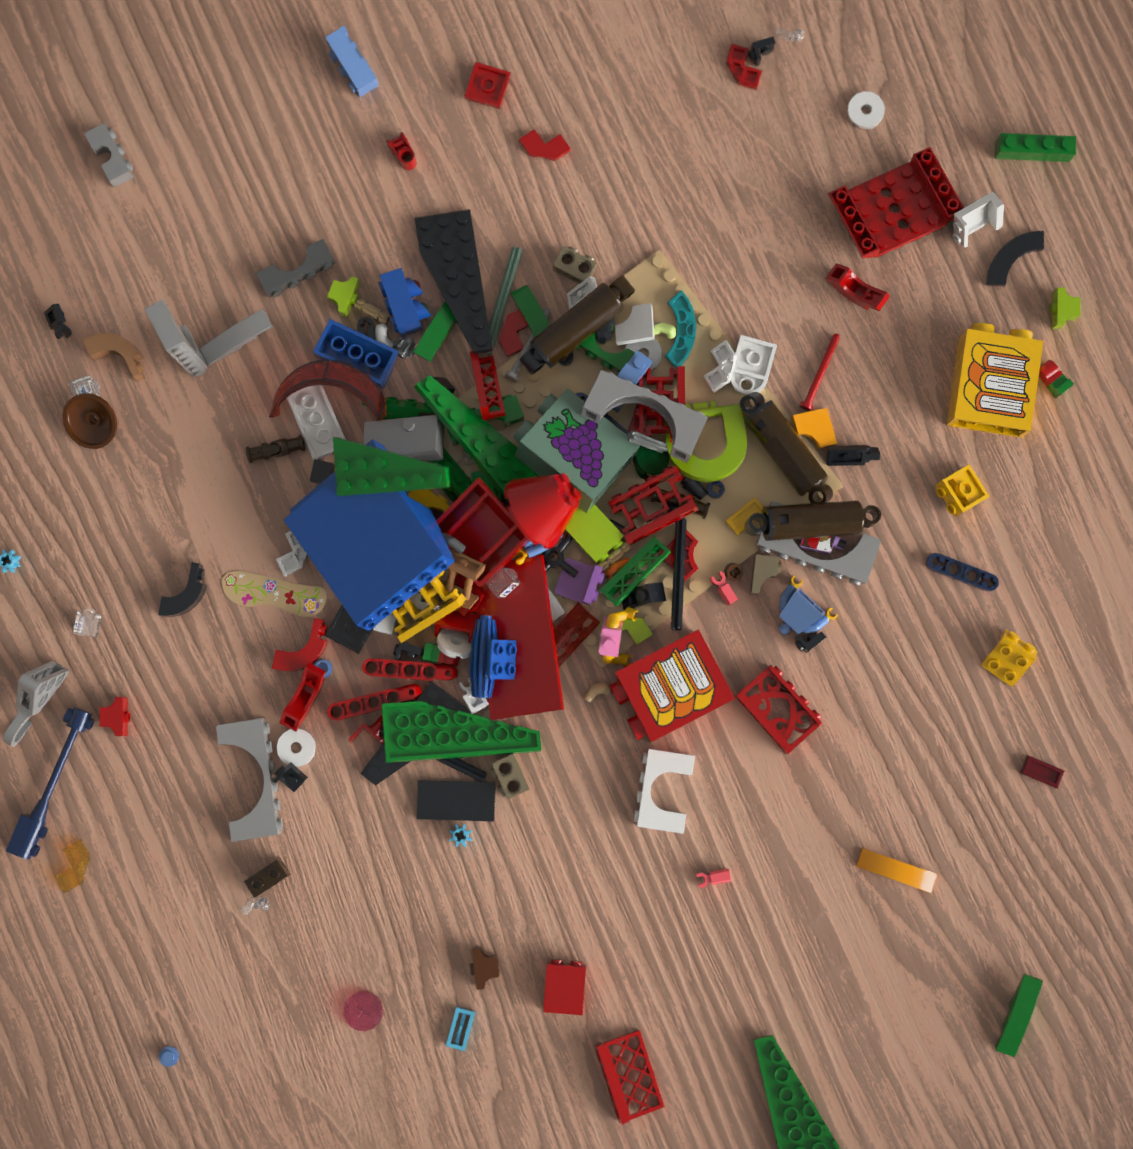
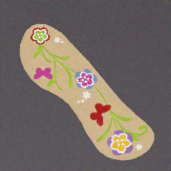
M244 571L228 572L222 578V588L227 598L245 607L272 605L300 617H312L324 608L327 601L326 590L319 586L295 584Z

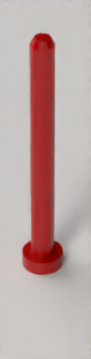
M837 333L832 336L805 401H801L799 405L803 410L812 411V401L840 339V335Z

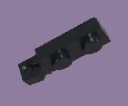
M868 445L827 446L826 464L828 466L865 465L869 460H880L879 447H870Z

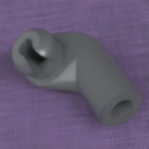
M442 533L447 545L457 553L461 554L465 550L466 546L447 533Z

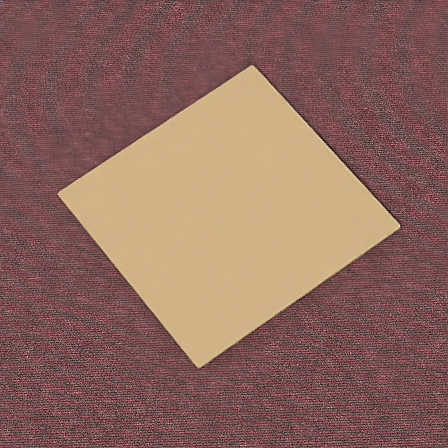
M656 251L624 275L636 291L622 302L624 309L614 317L615 326L629 318L632 313V306L651 303L654 325L661 322L673 325L676 328L677 335L676 318L668 302L682 290L693 307L696 320L694 345L690 355L682 365L685 366V404H690L691 409H693V403L707 401L708 407H711L710 401H716V407L740 404V400L745 395L736 392L730 382L714 393L704 378V375L719 366L710 350L725 340L728 341L734 353H736L737 348L661 251ZM615 331L611 334V339L606 344H599L597 342L598 346L608 353H620L626 349L627 345H617ZM660 333L655 335L654 338L662 348V358L657 368L651 371V377H669L670 368L677 370L665 357V354L674 344L676 336L669 339L666 334ZM575 349L572 351L574 359L570 365L562 366L558 362L550 369L545 364L533 375L522 365L517 374L519 376L517 382H512L505 377L507 371H511L521 353L519 352L496 369L501 396H517L524 420L510 426H506L495 418L485 421L518 447L519 442L513 438L515 433L526 420H529L534 425L542 417L537 410L548 395L552 393L555 397L559 398L568 388L574 394L581 392L589 396L601 370L612 372L615 376H617L618 372L613 369L607 370L601 365L602 362L599 360H591L585 355L586 352L581 349ZM640 350L642 354H644L647 357L649 356L647 350ZM567 355L562 360L565 361L566 359H570V357H568ZM487 376L484 382L490 384L494 379ZM643 378V387L648 388L650 391H656V385H646V378ZM673 378V385H664V391H674V398H677V378ZM749 381L741 383V387L744 390H750L752 387ZM476 385L458 397L470 409L476 408L477 410L480 408ZM765 385L764 389L759 392L763 395L765 403L772 400L794 429L791 417ZM490 390L486 396L493 398L497 393ZM750 399L751 405L754 406V401ZM624 404L618 413L613 409L607 413L628 431L637 404ZM743 412V418H744V420H745L750 414H746V413ZM722 416L707 418L692 454L694 456L710 460L717 458L725 451L727 444ZM656 420L645 422L647 426H656ZM746 423L747 450L745 458L733 474L719 480L725 487V491L720 498L715 499L707 494L703 499L699 500L683 489L680 481L675 483L680 494L685 496L690 494L697 501L710 503L705 519L693 513L684 517L687 520L686 529L698 541L694 548L693 557L699 569L684 582L683 607L713 585L710 581L711 577L719 581L720 576L718 573L721 571L724 573L725 567L729 563L740 565L759 551V547L755 546L759 535L752 536L744 530L736 536L725 522L729 517L754 497L763 507L769 506L772 501L783 505L810 503L808 499L809 493L799 496ZM444 426L443 447L472 481L471 473L481 469L460 444L453 446L447 428ZM651 434L653 438L665 442L664 434ZM798 435L828 475V478L822 483L829 485L833 490V494L842 488V483L804 435ZM669 459L668 467H674ZM633 460L595 503L608 519L620 523L625 528L630 525L624 512L621 511L614 514L608 502L611 501L612 496L628 492L629 487L645 483V480L637 474ZM668 480L658 484L660 489L672 490ZM701 482L706 491L711 482ZM713 485V489H711V492H716V494H719V490H721L720 486L716 487L715 485ZM818 491L819 497L823 499L822 493ZM652 496L641 501L648 516L662 509L663 506L662 503L651 502ZM634 497L624 502L629 512L638 508ZM674 498V499H673V502H674V504H675L676 501H677V498ZM505 501L506 507L508 508L510 505L507 503V501ZM642 514L633 519L637 529L648 524L645 522ZM755 521L753 526L760 528L759 522ZM675 523L630 545L632 550L628 554H624L622 559H631L653 536L664 546H667L675 538ZM566 530L563 532L561 540L554 547H557L568 534ZM574 539L563 551L564 561L570 558L594 567L595 565L598 566V563L595 564L592 558ZM660 549L653 557H659L658 554L662 551V549ZM550 554L548 559L550 561H557L559 556L557 554ZM649 561L639 571L646 570L649 567ZM664 561L638 585L663 582L667 601L635 608L638 612L634 616L643 618L650 631H653L671 617L673 571ZM550 568L546 572L547 585L566 611L561 617L598 666L601 668L605 667L607 663H604L602 655H599L602 631L600 622L604 620V616L623 611L622 602L616 607L600 592V589L608 582L606 572H603L605 576L602 584L598 583L596 591H599L596 602H591V605L588 606L556 595L555 588L562 568ZM635 575L626 584H632L635 581ZM621 589L613 596L615 600L620 596ZM624 630L621 634L619 654L635 644L627 630Z

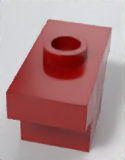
M115 697L111 706L99 707V727L111 728L115 736H128V722H130L131 718L130 711H128V698Z

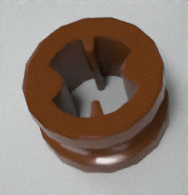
M729 563L724 570L725 576L732 581H738L744 573L743 568L737 563ZM736 567L735 569L738 570V573H735L733 576L730 574V571Z

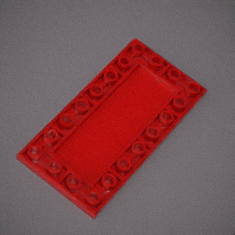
M544 556L527 557L521 565L516 564V560H511L485 585L479 587L473 581V585L484 594L482 601L476 609L478 619H480V615L492 616V620H496L498 640L517 641L515 679H495L492 697L488 698L490 720L564 710ZM512 583H519L518 586L510 588L513 590L506 597L500 596Z

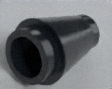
M686 476L680 481L683 485L682 488L699 500L708 494L700 481L692 480Z

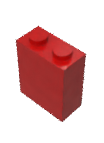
M551 959V962H547L543 1012L583 1015L586 965H582V961L572 960L571 964L563 963L561 959Z

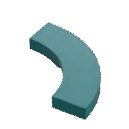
M682 290L668 302L676 318L677 335L674 344L665 354V357L676 369L677 366H682L687 360L696 336L694 310Z

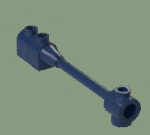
M76 707L67 709L63 722L67 723L66 726L71 728L42 798L38 801L30 815L21 814L6 852L28 860L31 859V856L36 857L38 855L40 846L37 845L39 838L44 839L48 832V828L44 826L46 824L49 799L78 732H85L86 729L91 730L95 720L91 718V713Z

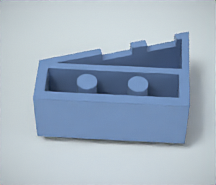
M345 26L325 37L330 50L328 55L333 63L337 62L340 66L338 70L342 77H347L350 81L348 85L353 93L357 92L361 97L379 86L373 71L365 58L357 50V45L349 38Z

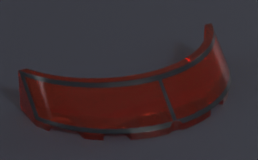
M316 360L298 367L283 380L274 396L269 418L280 415V404L287 397L300 389L315 385L335 386L354 394L367 405L377 421H382L386 418V398L371 377L352 364L340 360Z

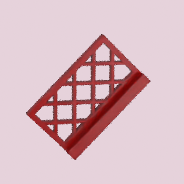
M640 1030L594 1045L620 1124H626L629 1120L665 1107ZM637 1036L639 1044L636 1050L627 1047L629 1039ZM613 1044L622 1046L617 1057L610 1054L608 1046ZM625 1048L634 1052L630 1063L620 1059ZM637 1054L644 1057L645 1060L642 1070L633 1066ZM619 1061L628 1065L624 1076L616 1072ZM631 1067L640 1071L636 1083L627 1079ZM643 1074L650 1076L651 1083L648 1089L639 1085ZM625 1080L634 1084L630 1096L622 1091ZM637 1087L647 1091L642 1102L633 1098ZM650 1093L657 1097L659 1104L654 1106L645 1104ZM631 1100L641 1104L638 1111L630 1114L628 1109Z

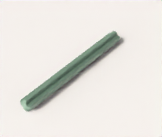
M512 247L489 324L492 350L522 253V249L518 247Z

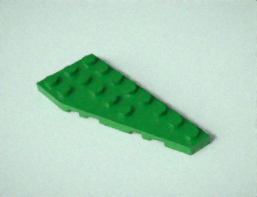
M423 701L384 703L381 705L386 763L541 752L540 731L509 725L501 721L490 720L462 711H454L442 706L427 704V702Z

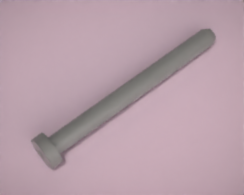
M546 308L543 312L546 318L548 319L551 314V310L549 308ZM532 333L511 371H507L505 377L512 382H517L519 378L517 374L522 367L519 359L532 349V345L529 343L535 338Z

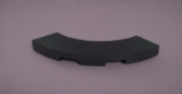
M1044 231L1028 232L1015 237L1005 244L990 264L986 277V286H1005L1008 272L1019 257L1030 252L1043 251Z

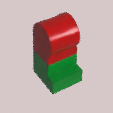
M1048 360L1040 366L1039 377L1055 398L1074 385L1071 379H1067L1052 360Z
M426 642L422 659L458 666L460 657L451 658L443 654L437 645Z

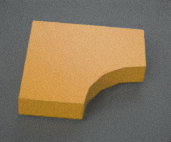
M827 408L791 416L794 431L797 435L809 437L815 442L818 449L837 444Z

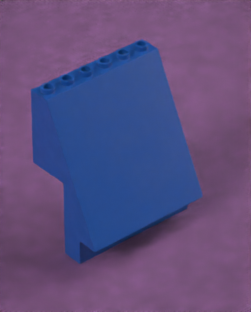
M373 439L366 444L367 446L386 450L384 445ZM335 471L290 509L291 514L284 519L286 525L357 626L368 631L455 562L431 509L408 497L405 491L337 496Z

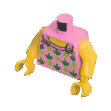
M627 607L625 611L604 616L599 646V655H602L604 663L630 665L628 658L632 657V655L619 654L623 620L627 618L636 621L637 617L634 614L638 610Z

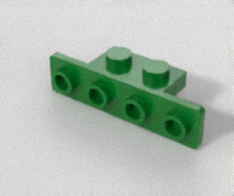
M374 394L366 396L374 407L381 408L383 398ZM387 397L384 401L380 420L419 417L420 412L435 413L426 402H417L415 399L398 400L396 397ZM364 398L362 405L372 407V405Z

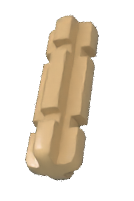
M361 298L355 302L354 307L359 311L363 310V313L375 320L378 319L383 324L388 322L390 318L388 313H382L379 308L370 303L366 304V301Z
M624 542L620 548L612 551L606 560L602 563L599 562L598 566L603 567L602 571L606 572L610 565L622 559L624 554H628L632 550L631 546Z

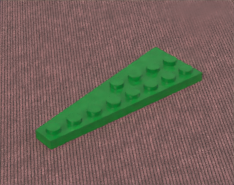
M427 376L414 386L415 390L504 499L505 486L511 480L539 476L515 457L518 447L432 376Z

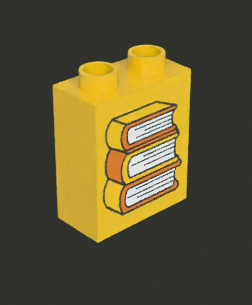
M974 323L971 329H967L958 340L946 426L1021 438L1030 432L1032 428L1044 341L1032 339L1033 333L1029 330L1012 329L1009 331V335L994 333L995 326L991 324Z

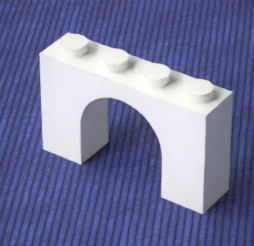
M648 749L647 752H644L642 764H646L645 771H641L639 783H643L642 791L637 793L636 800L640 805L639 811L635 810L633 821L637 822V827L684 834L686 814L658 808L651 798L650 791L653 781L663 773L674 772L692 775L695 756Z

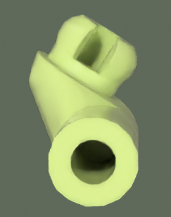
M661 322L654 325V336L664 333L669 339H672L676 336V328L673 325Z

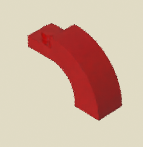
M838 263L834 265L826 276L827 281L840 294L866 310L871 308L880 311L890 297L888 292L868 285L859 279L851 268Z

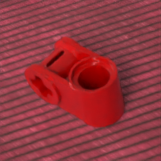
M400 132V135L392 140H386L390 151L403 169L412 170L416 167L417 160L414 151L403 132ZM405 157H412L410 161H403Z

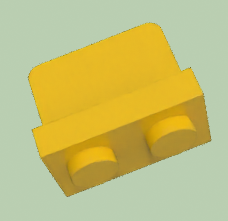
M1005 629L1000 636L999 643L982 662V667L1009 686H1014L1035 662L1037 650L1031 643L1022 641L1015 632H1009Z

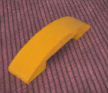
M864 848L861 850L856 867L930 893L937 875Z

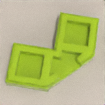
M637 617L636 621L628 618L623 620L622 632L627 630L636 645L653 635L643 618Z

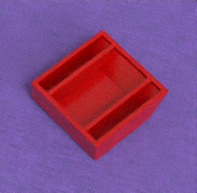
M477 478L436 520L442 533L451 535L466 546L461 554L485 564V570L474 581L479 587L488 583L529 541L513 521L508 508L480 478Z

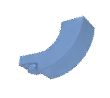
M637 350L617 377L630 380L633 384L637 385L653 361ZM624 404L614 407L613 410L618 413Z

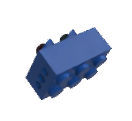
M402 268L381 274V281L378 284L383 297H387L384 301L389 315H393L390 319L395 333L399 332L401 337L422 331L419 320L431 317V314L428 312L426 303L412 300L413 297L424 294L420 289V283L417 280H411L409 277L405 278Z

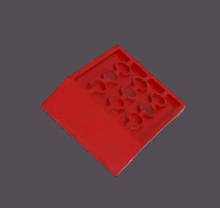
M931 147L913 154L910 162L849 190L845 185L828 193L862 258H878L937 231L952 222L955 213L964 209ZM887 190L891 195L883 197L880 192ZM897 206L899 212L893 213L889 210V207ZM904 221L908 227L902 229L898 226V223Z

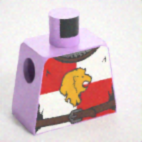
M837 536L801 538L798 547L801 550L828 555L833 547L843 551L847 540Z

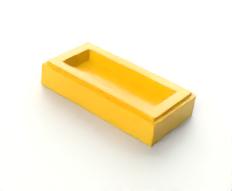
M754 497L725 522L738 536L745 530L746 520L754 513H762L763 506Z

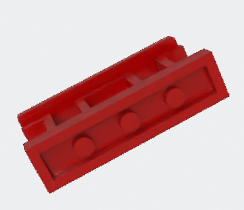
M677 366V370L670 368L669 377H651V371L648 368L637 383V385L643 387V378H646V385H656V391L651 392L664 395L671 401L685 405V366ZM673 378H677V398H674V391H664V385H673ZM639 404V408H635V420H639V426H635V431L651 437V434H670V443H672V433L669 426H664L665 419L658 412H651L650 407ZM643 412H647V420H656V426H647V433H643Z
M667 467L662 470V474L650 476L645 479V483L641 485L635 484L628 488V492L624 494L618 493L611 497V501L608 504L612 512L617 514L623 511L630 525L622 529L628 544L632 545L699 510L690 494L683 498L681 497L675 483L683 478L677 467ZM668 480L672 490L663 494L658 484ZM657 493L664 508L648 516L641 501ZM634 497L638 508L629 512L624 502ZM676 497L679 504L683 506L671 511L667 501ZM642 514L645 522L648 524L637 529L633 519Z

